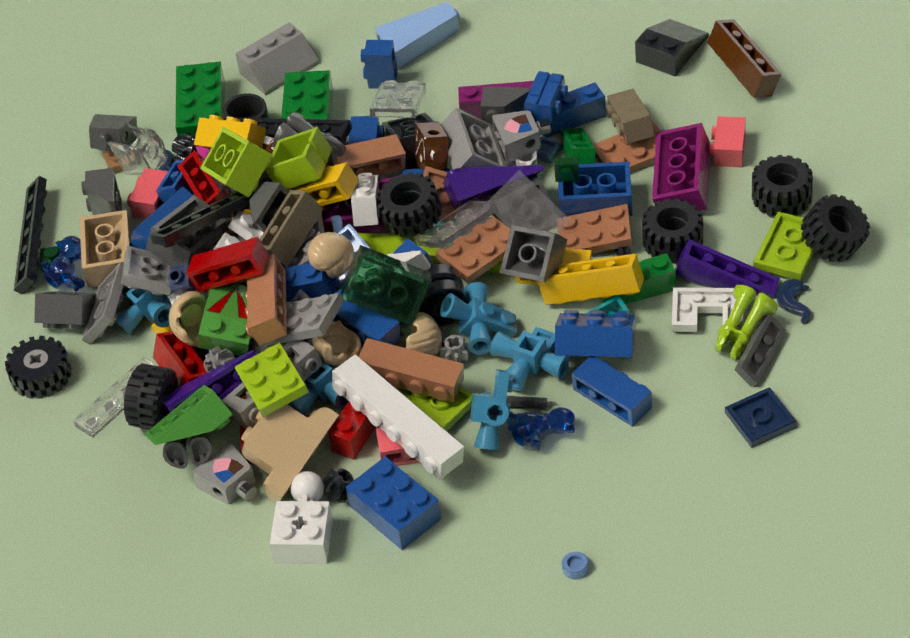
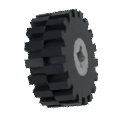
M33 336L29 337L30 341L26 343L24 340L20 341V346L14 345L11 348L12 353L7 354V361H5L6 372L14 391H18V394L22 397L26 393L27 398L32 399L33 395H36L37 399H41L43 394H47L49 397L53 395V390L57 392L62 390L61 384L67 385L69 382L67 377L71 378L72 374L71 364L62 343L59 340L55 342V339L50 336L48 340H46L45 336H39V339L35 340Z

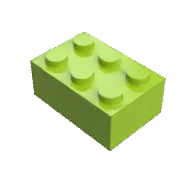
M223 127L200 169L226 186L250 197L251 193L257 189L259 178L263 171L269 167L270 158L273 154Z

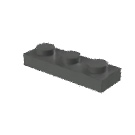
M771 314L762 317L734 369L751 387L758 385L786 332Z

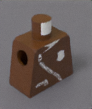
M438 121L415 123V166L424 170L425 166L434 169H446L448 167V137Z

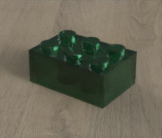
M360 245L341 288V296L346 301L412 326L430 286L431 275L426 270Z

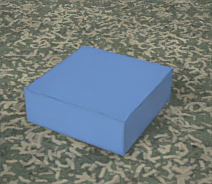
M541 136V147L536 150L537 159L551 163L562 150V143Z

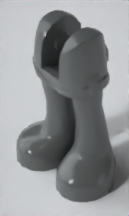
M297 112L291 113L287 118V123L283 122L279 126L273 139V146L275 147L280 139L315 127L305 121L303 115ZM322 133L332 147L326 164L334 166L337 162V156L345 154L346 146L331 134Z
M205 433L167 442L163 447V458L169 465L184 469L188 465L186 446L189 445L188 450L193 465L199 466L211 455L212 444L205 436Z

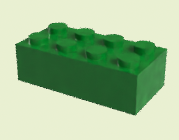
M221 61L176 66V133L180 137L182 133L196 136L199 118H209L210 115L223 117L224 120L225 80Z
M330 70L285 73L281 119H287L291 113L297 112L303 115L305 119L331 120L333 85Z

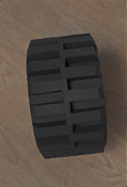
M777 155V157L770 156L767 157V160L760 161L759 165L755 166L754 172H752V200L755 207H759L760 212H767V215L771 217L773 215L776 216L777 212L790 215L801 214L802 210H806L812 201L813 172L806 162L802 163V159H795L790 155H787V157Z
M408 172L407 175L399 174V177L396 178L392 177L388 183L382 185V189L378 191V197L376 198L385 228L395 236L399 234L400 237H406L407 235L415 237L416 234H424L427 229L431 230L434 227L433 224L438 223L440 220L439 216L442 214V206L434 182H431L428 176L424 177L421 173L414 175L413 172Z
M831 194L830 197L828 195L823 196L803 218V223L801 224V230H803L801 233L802 238L806 239L805 244L807 247H811L813 249L812 252L819 254L820 258L824 260L828 258L829 262H835L836 260L843 262L845 259L851 258L867 240L866 238L870 233L868 231L870 223L866 221L868 217L862 213L863 209L860 206L854 204L853 200H847L842 195L838 197L836 194Z
M664 199V202L658 201L655 203V206H649L647 212H644L642 219V241L645 251L651 254V257L667 253L671 262L676 263L689 239L703 245L702 213L698 211V207L690 205V202L686 200L682 202L680 199Z
M143 363L135 368L128 380L124 395V415L129 426L150 430L168 415L167 410L162 404V398L179 388L178 378L173 369Z

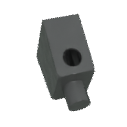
M95 114L89 125L90 147L98 150L124 149L138 138L137 116Z

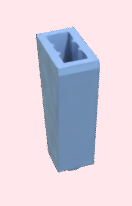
M445 2L375 27L377 40L394 41L397 69L458 32L460 15L456 8L453 9L449 2Z

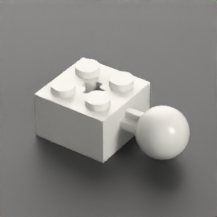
M304 471L296 475L291 484V494L296 501H276L270 539L274 563L327 564L333 525L329 501H319L324 493V483L321 477L314 472Z

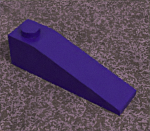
M543 165L469 167L463 170L456 168L447 173L442 184L453 208L456 209L539 178L544 171Z
M690 239L682 250L675 267V274L695 284L715 288H735L736 285H745L753 288L756 291V296L759 293H764L771 299L775 296L780 280L779 277Z
M252 350L164 396L162 404L168 414L203 385L212 389L223 400L242 383L235 366L256 355L255 351Z

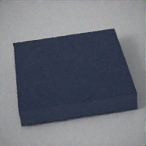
M770 387L725 407V414L751 448L797 428V421Z

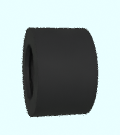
M245 93L236 95L229 99L223 108L224 118H269L265 100L256 94Z

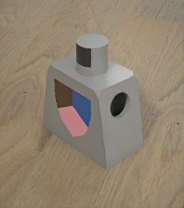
M528 110L492 115L493 130L506 162L538 150L541 147L540 135L551 133L548 119L535 122L531 112Z
M230 442L192 471L196 487L199 490L226 504H231L240 496L246 501H250L257 493V489L253 486L256 481L251 465Z

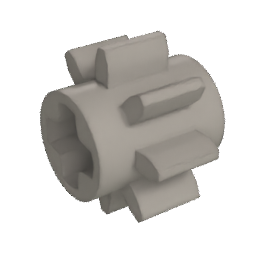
M451 335L442 340V347L439 349L440 358L459 363L468 361V353H471L468 349V343H465V337Z
M220 346L209 350V354L205 355L204 368L208 373L234 360L235 357L230 350H221Z

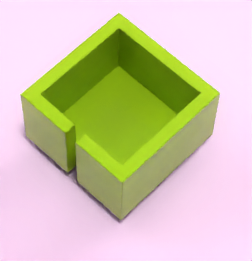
M318 127L280 139L273 150L270 165L265 171L273 182L281 183L286 189H295L299 185L316 182L322 176L332 147Z

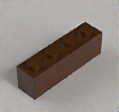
M735 19L716 20L707 42L753 98L772 96L781 73Z

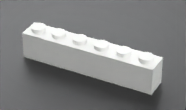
M353 355L332 371V387L339 396H344L355 410L361 411L366 415L374 426L380 427L391 441L401 445L410 457L416 458L427 472L433 473L441 480L463 462L464 446L358 356Z

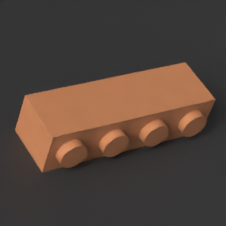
M395 134L345 145V154L337 156V162L335 163L337 165L347 162L356 177L361 173H372V175L381 176L405 169L406 153Z
M271 254L263 274L245 279L247 283V291L245 292L247 307L245 308L247 324H245V328L249 337H254L259 346L287 335L286 270L275 254Z
M369 338L366 339L358 356L393 387L409 390L415 394L435 397L441 401L446 400L454 403L464 380L463 363Z

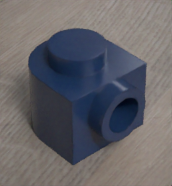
M188 263L171 267L168 274L169 287L178 296L188 291H196L186 274L189 267Z

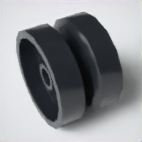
M433 264L428 270L411 278L409 281L408 290L415 313L424 312L430 315L438 326H446L458 320L442 317L440 314L442 302L448 294L452 293L466 304L469 303L459 271L453 266Z

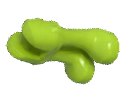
M736 285L732 295L736 301L724 326L720 327L717 331L718 337L714 348L717 352L721 353L728 340L735 343L730 353V358L734 360L739 358L746 349L761 318L767 314H775L778 309V304L764 293H759L741 330L736 329L747 307L756 296V291L745 285Z

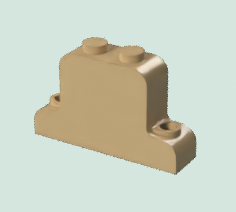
M285 405L264 417L258 412L255 417L258 422L254 428L249 426L241 437V440L244 441L242 453L247 460L269 474L263 484L266 486V495L275 503L276 501H282L291 488L293 479L307 465L339 414L323 407L314 410L310 417L307 418L289 405Z

